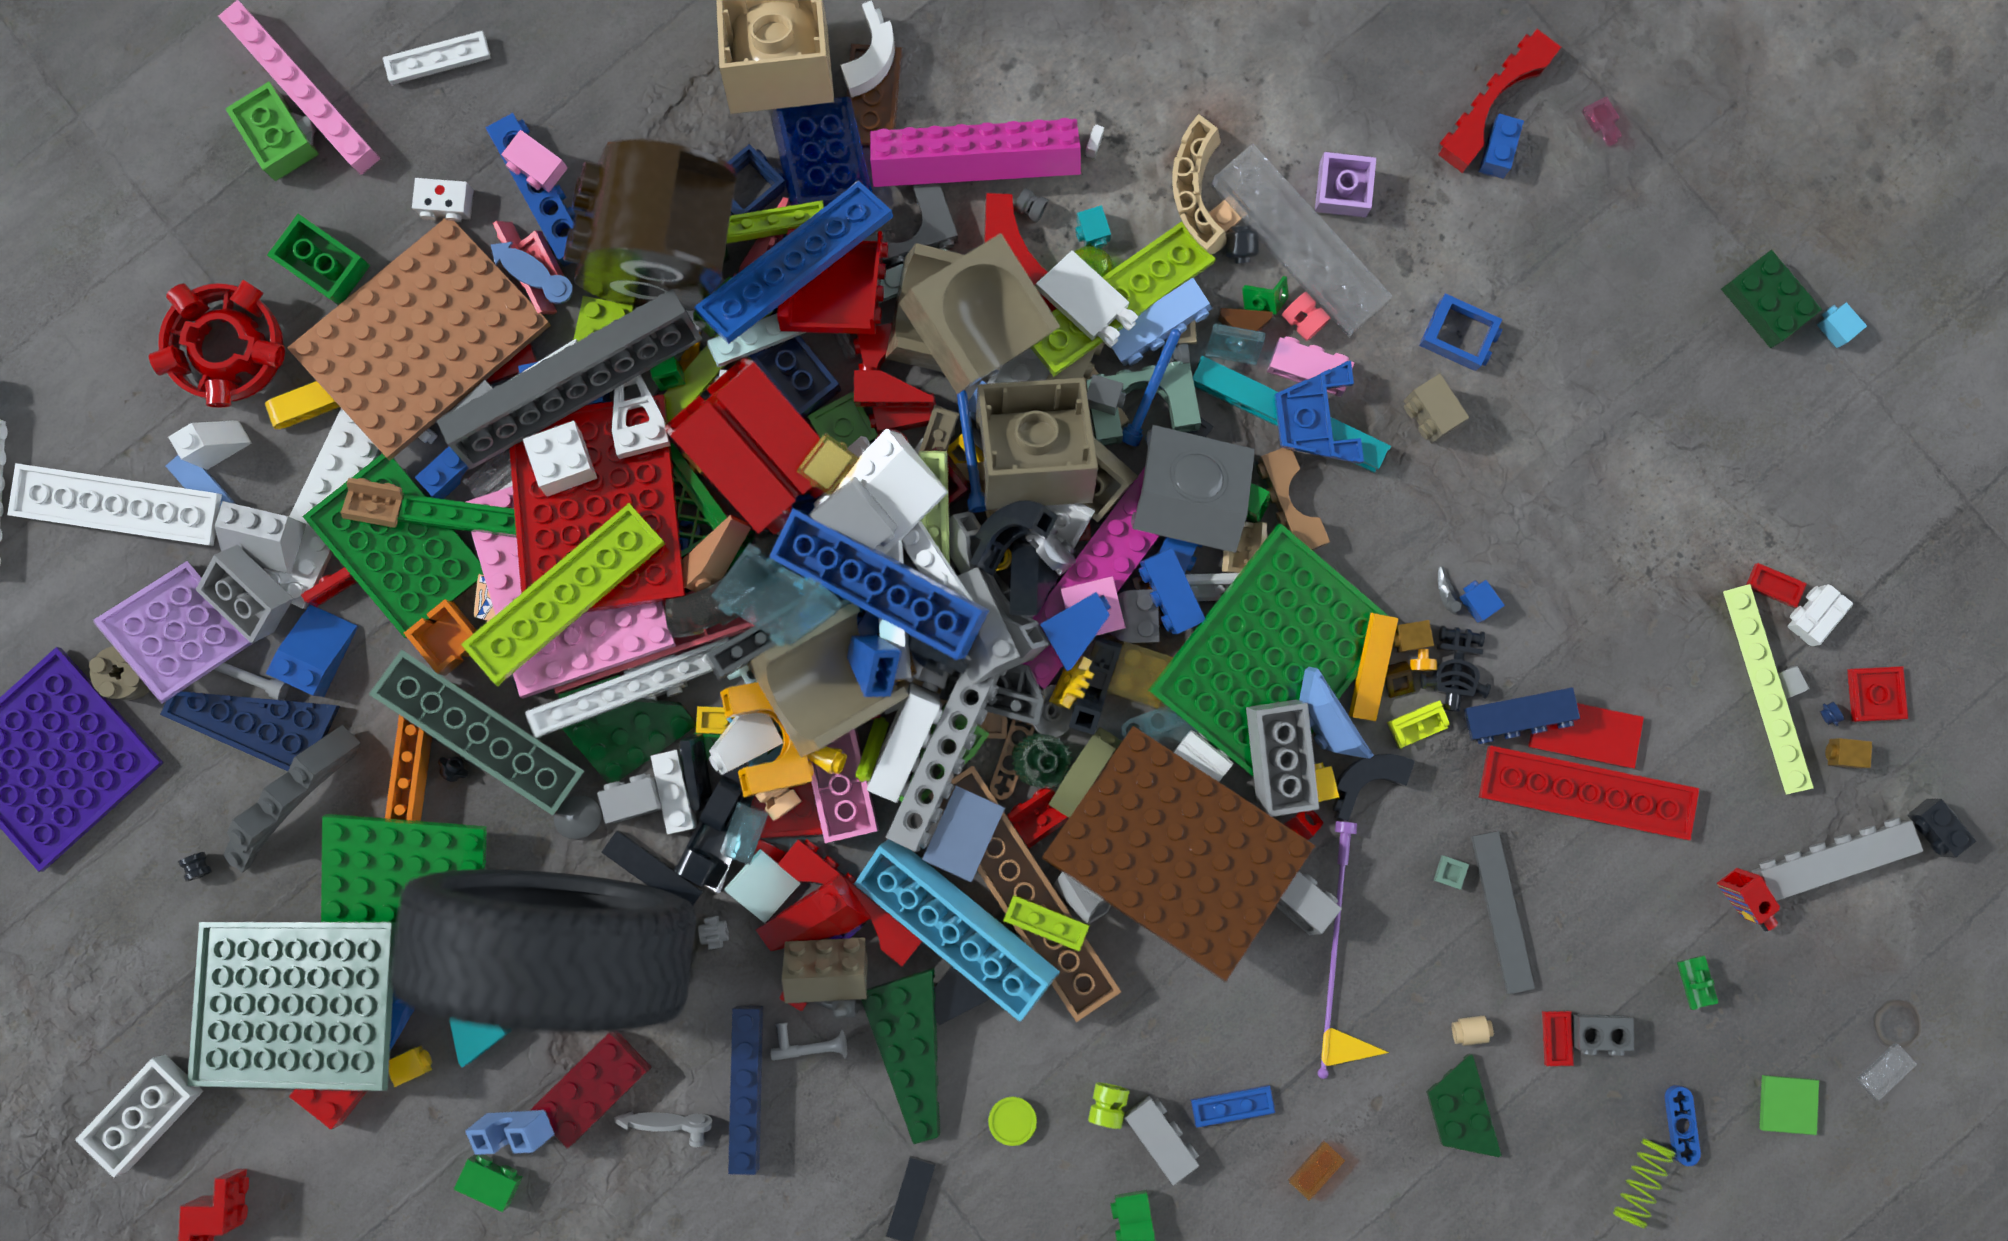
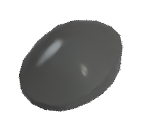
M574 796L564 800L554 813L555 827L562 836L569 839L586 837L599 826L602 817L601 809L592 798Z

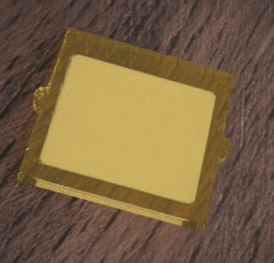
M825 433L798 468L797 472L808 479L813 487L817 486L827 494L832 495L860 458L848 450L845 443H839Z

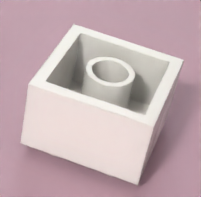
M574 421L523 439L538 486L547 497L597 479L582 433Z

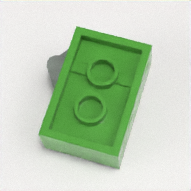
M270 81L225 108L262 170L275 182L319 155L313 145L314 132H316L317 127L307 116L303 117L293 113L283 95Z

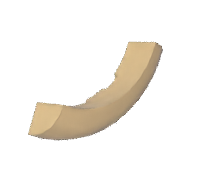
M1198 114L1181 140V146L1174 160L1172 185L1177 210L1186 229L1206 252L1215 254L1226 245L1225 231L1212 219L1204 207L1201 186L1205 167L1221 141L1218 128Z

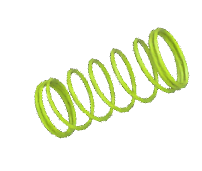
M1643 1138L1642 1144L1658 1151L1669 1160L1637 1152L1640 1158L1663 1173L1638 1166H1631V1168L1658 1187L1626 1179V1182L1653 1201L1625 1193H1620V1195L1648 1215L1617 1206L1613 1214L1645 1229L1647 1228L1646 1222L1628 1213L1649 1218L1651 1217L1650 1212L1629 1198L1650 1204H1655L1657 1201L1634 1184L1655 1190H1662V1186L1639 1170L1659 1176H1667L1668 1174L1664 1169L1644 1156L1671 1163L1673 1162L1671 1157H1675L1676 1153Z

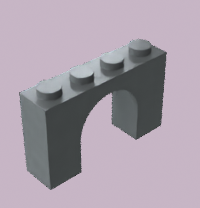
M940 183L913 185L914 195L923 218L921 228L912 239L906 242H888V258H883V264H886V266L891 265V267L903 264L905 256L916 243L948 250L954 247V243L958 242V235ZM873 232L863 241H877L878 235Z

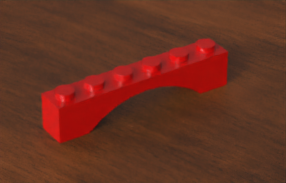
M1536 29L1531 36L1526 34L1517 45L1520 51L1516 56L1512 53L1502 64V67L1505 68L1500 75L1495 73L1486 85L1489 87V90L1485 95L1480 92L1471 103L1474 109L1470 114L1464 112L1455 124L1458 127L1455 133L1452 134L1449 131L1440 142L1443 148L1438 155L1461 173L1465 171L1484 146L1485 121L1493 101L1512 85L1528 78L1540 76L1561 49L1560 45L1540 30Z
M798 839L777 865L797 881L825 884L838 874H841L870 915L879 938L881 950L900 966H903L922 940L854 885L857 880L856 877L849 872L844 875L837 869L839 864L828 855L823 858L818 854L817 850L819 848L809 839L805 841Z

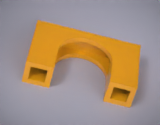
M758 682L729 687L720 692L726 718L751 713H763L773 718L783 733L781 753L773 762L746 767L738 771L744 797L812 782L814 770L811 761H808L807 755L800 757Z

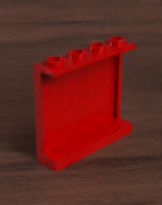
M788 229L787 235H789L795 229ZM878 231L877 241L860 242L780 304L777 312L780 331L876 334V325L881 324L882 309L878 308L879 302L884 300V286L881 285V280L886 279V264H883V258H888V242L883 241L882 231Z

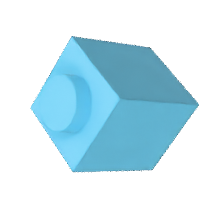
M1847 302L1838 308L1835 304L1821 314L1824 319L1817 324L1836 348L1849 342L1867 327Z

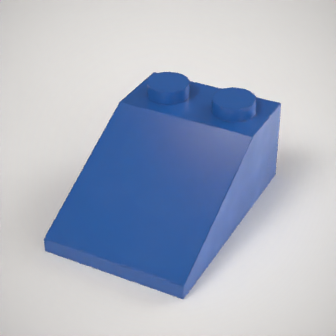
M309 605L277 649L266 674L313 696L325 697L358 626L325 610Z

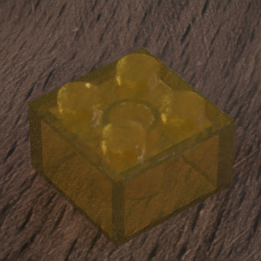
M1124 641L1107 694L1155 710L1158 709L1160 700L1153 696L1148 689L1173 657Z

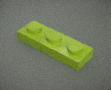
M1015 895L1012 897L1003 920L1077 951H1080L1089 925Z

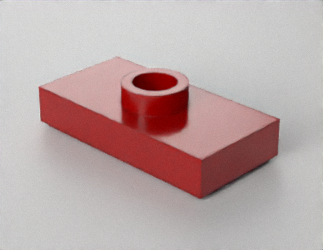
M344 567L334 574L322 577L317 585L302 593L301 596L306 603L318 607L357 583V581Z

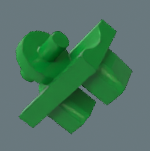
M1701 955L1677 962L1690 1009L1695 1010L1704 1006L1718 1004L1714 988L1715 983L1713 978H1711L1706 957Z

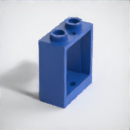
M1445 293L1437 304L1419 346L1476 371L1482 365H1487L1492 355L1489 348L1492 342L1496 343L1503 330L1499 328L1502 319ZM1449 309L1489 326L1477 356L1437 339Z

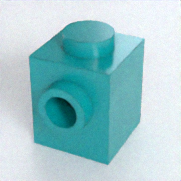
M1102 205L1077 213L1076 221L1078 227H1075L1078 241H1083L1085 249L1092 247L1095 250L1105 247L1107 242H1110L1111 232Z

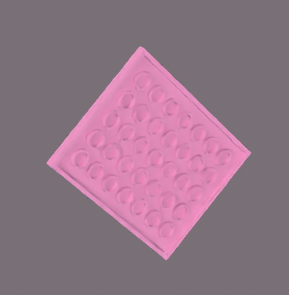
M511 486L466 502L514 509L513 487ZM471 531L495 615H497L521 594L517 537ZM656 602L585 612L513 673L519 696L523 699L675 647L676 644L663 603Z

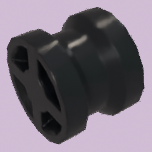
M205 852L196 853L178 861L179 866L184 868V879L186 882L212 873L211 867L206 865Z

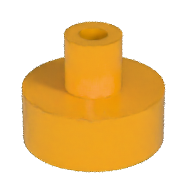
M1418 649V659L1410 660V668L1412 671H1436L1437 659H1429V649Z

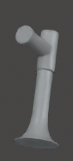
M787 1022L776 1024L779 1048L771 1049L773 1061L823 1052H837L842 1054L844 1058L847 1057V1042L843 1030L840 1031V1035L830 1041L789 1046Z

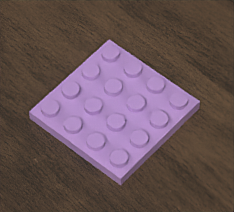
M188 561L93 620L98 629L161 703H164L253 644L196 591L201 577Z

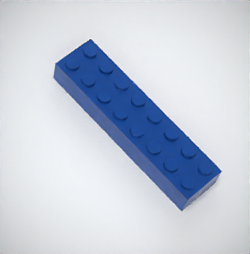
M792 509L769 558L956 660L966 658L990 611L875 548L872 549L814 520L810 513L800 509Z

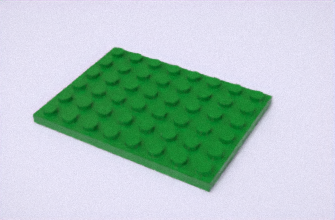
M1278 524L1148 691L1254 778L1246 707L1299 700L1305 669L1308 667L1320 670L1339 700L1358 674L1370 614L1388 615L1285 526Z

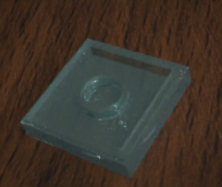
M1213 324L1205 356L1256 365L1266 333Z

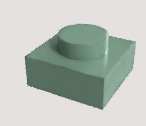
M1441 855L1433 881L1461 890L1469 864Z

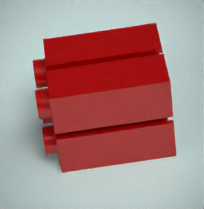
M741 358L707 388V391L711 394L708 399L704 400L700 395L672 418L664 429L758 534L765 527L773 534H776L784 528L792 509H794L791 504L796 501L795 498L800 493H809L815 499L825 493L838 477L833 480L828 488H825L803 472L824 442L753 361Z

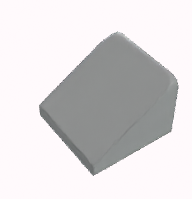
M1792 666L1778 672L1786 699L1809 690L1798 666Z

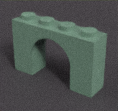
M1182 361L1169 363L1157 393L1165 399L1168 405L1172 429L1181 432L1199 430L1201 419L1190 363L1183 364ZM1156 366L1144 367L1142 371L1131 372V370H1122L1112 376H1106L1105 374H1097V376L1124 383L1123 392L1128 394L1137 389H1146ZM1092 376L1086 380V392L1088 391ZM1089 408L1094 437L1104 446L1122 443L1123 433L1118 408L1115 415Z

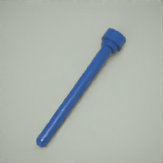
M1178 329L1171 330L1133 421L1127 427H1124L1122 431V441L1128 445L1139 446L1143 437L1141 426L1181 336V332Z
M964 390L957 394L971 488L967 504L969 512L979 513L987 511L985 493L981 490L968 396Z

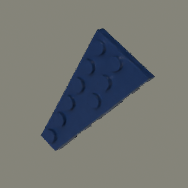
M180 691L166 701L160 715L289 771L295 756L328 734L340 706Z

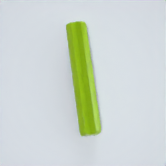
M884 717L876 718L873 721L856 771V777L860 782L864 783V781L871 780L889 726Z

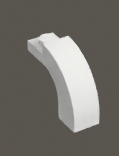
M872 1L862 4L863 13L872 35L871 45L863 56L841 65L842 74L851 98L861 95L878 85L888 73L894 58L895 44L891 22L887 21L884 23L880 9H875Z

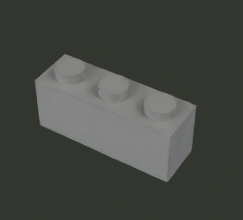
M1149 1095L1128 1110L1124 1117L1172 1185H1175L1199 1167L1196 1161L1199 1155L1190 1143L1187 1145L1183 1143L1180 1138L1183 1132L1173 1120L1169 1123L1163 1114L1167 1110L1157 1098L1153 1101Z

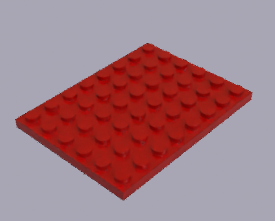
M652 396L667 424L665 396ZM614 401L585 405L533 434L536 435L574 421L582 433L597 479L547 497L538 486L524 441L509 448L521 593L629 503L664 541L665 545L586 612L686 598L671 447L668 446L619 459L616 455L612 435ZM644 407L628 410L626 414L627 427L649 421V415Z

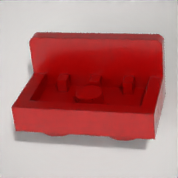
M1051 786L1039 789L1031 799L1016 805L1007 815L1028 848L1057 830L1069 819V817L1049 805L1055 795Z

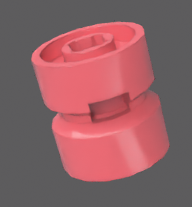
M1307 292L1300 295L1282 313V316L1290 325L1298 326L1297 332L1305 341L1311 339L1331 319L1323 308L1315 307L1316 301Z

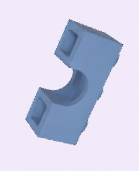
M545 1110L487 1113L465 1130L475 1154H494L507 1144H510L513 1153H531L554 1135Z

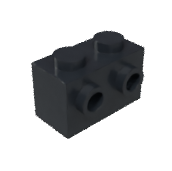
M1926 799L1907 814L1911 821H1913L1914 827L1924 835L1931 844L1932 849L1941 857L1956 858L1976 842L1975 838L1942 799Z

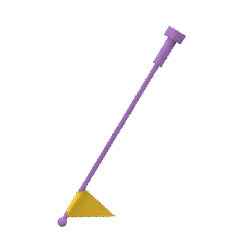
M1336 821L1335 832H1340L1337 864H1340L1337 905L1341 907L1345 865H1348L1350 838L1351 834H1356L1357 823ZM1341 911L1335 917L1321 1068L1318 1070V1076L1321 1079L1328 1077L1326 1066L1389 1053L1330 1028Z

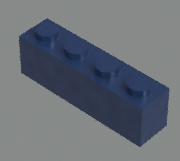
M1573 687L1469 707L1464 710L1470 740H1477L1478 744L1494 742L1493 737L1504 735L1505 739L1520 737V731L1531 730V734L1548 731L1547 726L1556 724L1558 729L1574 726V721L1580 719Z

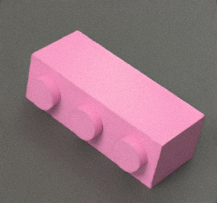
M1280 337L1275 346L1267 372L1300 383L1349 361V358L1338 353L1334 355L1325 353L1323 348L1316 345H1310L1309 347L1301 345L1299 340L1292 337ZM1346 387L1329 388L1327 393L1341 397Z

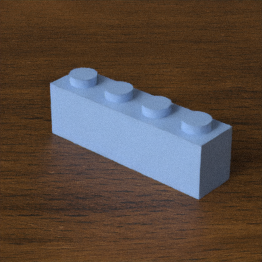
M1194 278L1152 304L1139 315L1135 321L1136 325L1129 331L1125 328L1119 330L1118 342L1112 348L1124 366L1127 364L1130 366L1134 365L1143 358L1142 354L1150 349L1155 351L1165 344L1164 340L1169 337L1171 330L1178 329L1182 334L1186 331V326L1194 320L1200 322L1205 319L1212 307Z

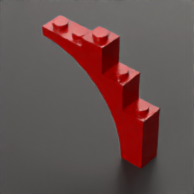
M986 193L984 243L1001 233L1033 285L1036 286V283L1048 272L1040 266L1029 252L1019 233L1014 216L1012 194ZM1039 292L1051 312L1056 310L1057 308Z

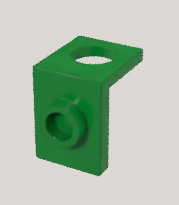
M1283 276L1273 290L1244 285L1242 288L1244 309L1268 311L1276 315L1289 298L1287 277ZM1282 288V296L1279 299L1280 291Z

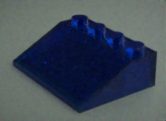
M850 97L834 98V102L773 110L770 118L791 206L823 201L825 207L857 181L862 182L872 192Z

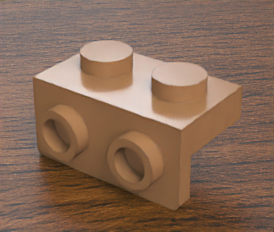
M348 478V493L341 511L342 518L396 528L403 498L402 488L391 483L380 484L370 482L364 478Z

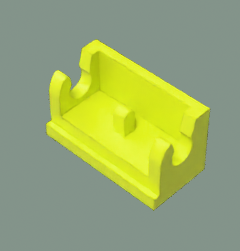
M1441 701L1433 702L1387 722L1398 749L1445 730L1450 725Z

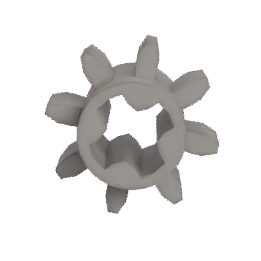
M719 916L704 918L705 924L698 926L701 945L708 944L709 950L722 948L723 941L729 940L726 920L719 921Z

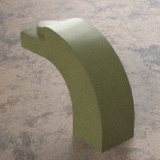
M1099 727L1067 773L1049 805L1070 818L1122 741Z

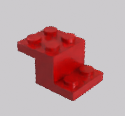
M234 1169L215 1178L214 1196L202 1195L180 1206L178 1241H214V1235H224L244 1224L248 1214V1207L245 1204V1194L249 1189V1178L246 1177L247 1169Z

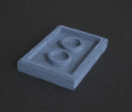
M955 786L922 860L972 882L1005 808Z

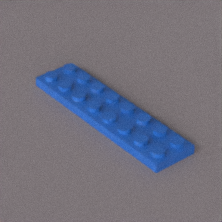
M858 181L694 307L697 314L730 344L893 218L892 210Z

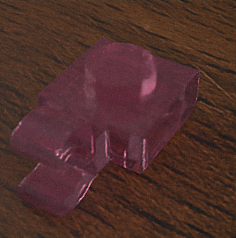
M1606 96L1584 107L1582 113L1593 132L1596 133L1602 130L1603 139L1608 147L1617 143L1622 134L1614 123L1620 117L1608 97Z

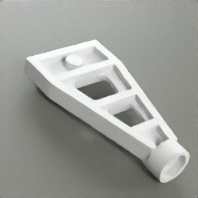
M639 375L617 387L614 391L612 435L618 458L622 459L671 446L668 432L664 429L666 422L642 376ZM637 384L641 397L625 401L624 387ZM644 407L649 415V421L627 427L626 414L628 410Z

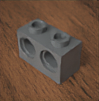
M1572 1014L1573 1047L1581 1050V1054L1598 1055V1050H1608L1609 1055L1618 1056L1625 1055V1051H1634V1018L1626 1015ZM1592 1028L1594 1037L1591 1041L1586 1042L1585 1032ZM1615 1029H1619L1621 1032V1037L1617 1042H1613L1611 1038L1612 1032Z

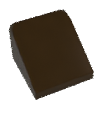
M1406 661L1388 665L1385 686L1389 698L1415 692L1412 669Z

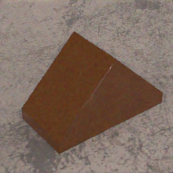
M1221 308L1218 313V320L1241 346L1268 325L1273 317V312Z

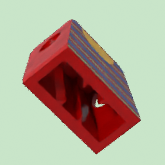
M1736 868L1716 883L1744 919L1759 924L1764 931H1770L1778 925L1773 915L1780 910V906L1760 875Z

